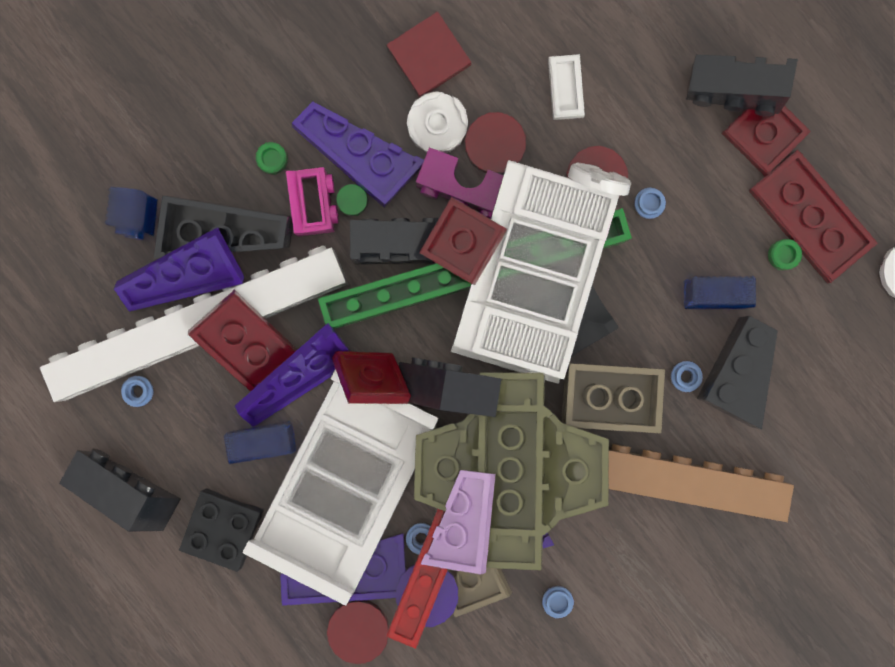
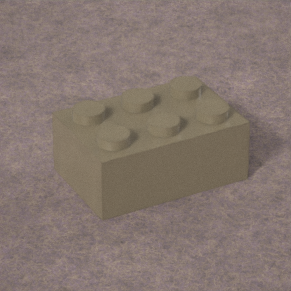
M569 363L564 378L561 423L575 428L661 433L665 369Z

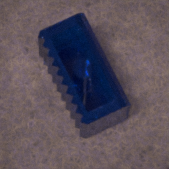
M119 187L108 189L111 194L108 195L110 200L107 202L109 207L106 210L109 213L105 215L108 218L105 223L115 228L114 234L123 235L125 238L144 240V235L154 236L158 199L142 190Z
M693 276L687 278L684 281L685 309L756 307V278L754 276Z
M290 421L233 430L224 435L229 464L287 455L296 451L293 425Z

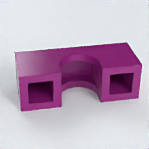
M429 147L416 180V187L421 189L420 194L437 200L438 196L449 200L452 197L491 219L504 175L487 170L485 178L479 186L465 188L456 181L454 176L458 166V158Z

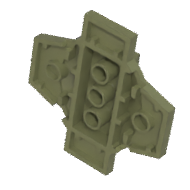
M480 372V375L502 378L496 417L469 414L464 421L416 435L414 500L446 511L445 505L460 470L495 474L486 568L542 570L543 535L548 533L559 520L609 505V439L561 423L544 406V373Z

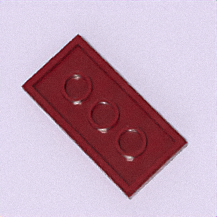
M799 150L794 151L748 190L785 235L798 243L802 250V255L827 284L832 283L878 244Z

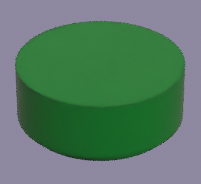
M268 142L258 148L256 163L263 172L275 175L286 168L288 156L281 145Z
M355 184L346 185L337 194V205L345 215L358 216L366 210L368 197L360 186Z
M782 239L773 243L768 251L770 264L778 270L792 269L800 263L802 258L800 246L791 239Z

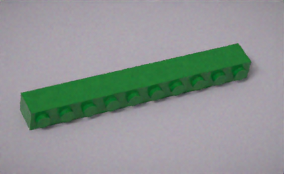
M623 208L614 211L603 249L626 243L632 239ZM540 232L508 242L504 256L539 267H545L584 255L586 244L550 233ZM436 263L318 298L325 325L329 323L333 329H337L468 290L471 287V283ZM500 266L496 281L524 272Z

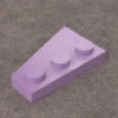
M460 470L445 505L446 511L440 525L434 531L432 536L434 538L428 553L423 557L422 565L475 574L486 573L495 474Z

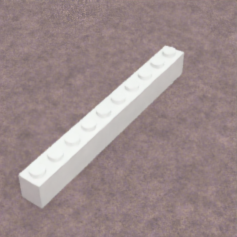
M325 246L317 247L308 252L309 257L299 261L296 257L285 260L279 264L280 269L269 273L268 269L261 270L250 276L251 281L222 289L223 292L214 296L211 293L200 295L193 299L194 304L185 308L182 305H177L164 311L165 316L154 320L153 316L139 320L135 323L136 328L127 332L125 328L112 331L106 335L107 340L97 343L96 340L83 343L78 346L79 351L71 355L63 352L48 358L50 363L41 366L40 370L53 402L69 400L198 347L199 345L188 336V330L234 289L266 319L349 285L335 250L332 247L326 249Z

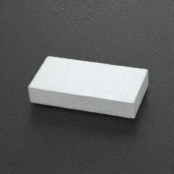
M580 54L549 57L548 65L553 120L583 118L585 113Z

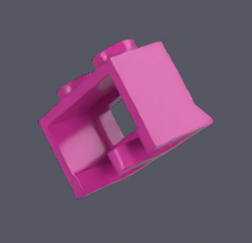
M324 167L286 171L294 234L301 237L335 232L334 224L339 223L337 206L331 205L330 193H335L332 174L327 175ZM317 178L322 222L308 223L303 179Z

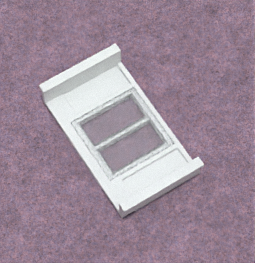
M508 160L491 220L508 230L476 285L471 284L451 352L520 373H544L545 380L559 384V380L564 379L619 195L602 192L582 185L570 178Z
M335 369L331 380L334 382L255 538L248 541L242 553L346 606L354 594L415 470L416 435L434 430L439 418L409 403L348 404Z

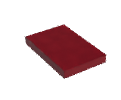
M235 289L188 330V336L250 392L297 351Z

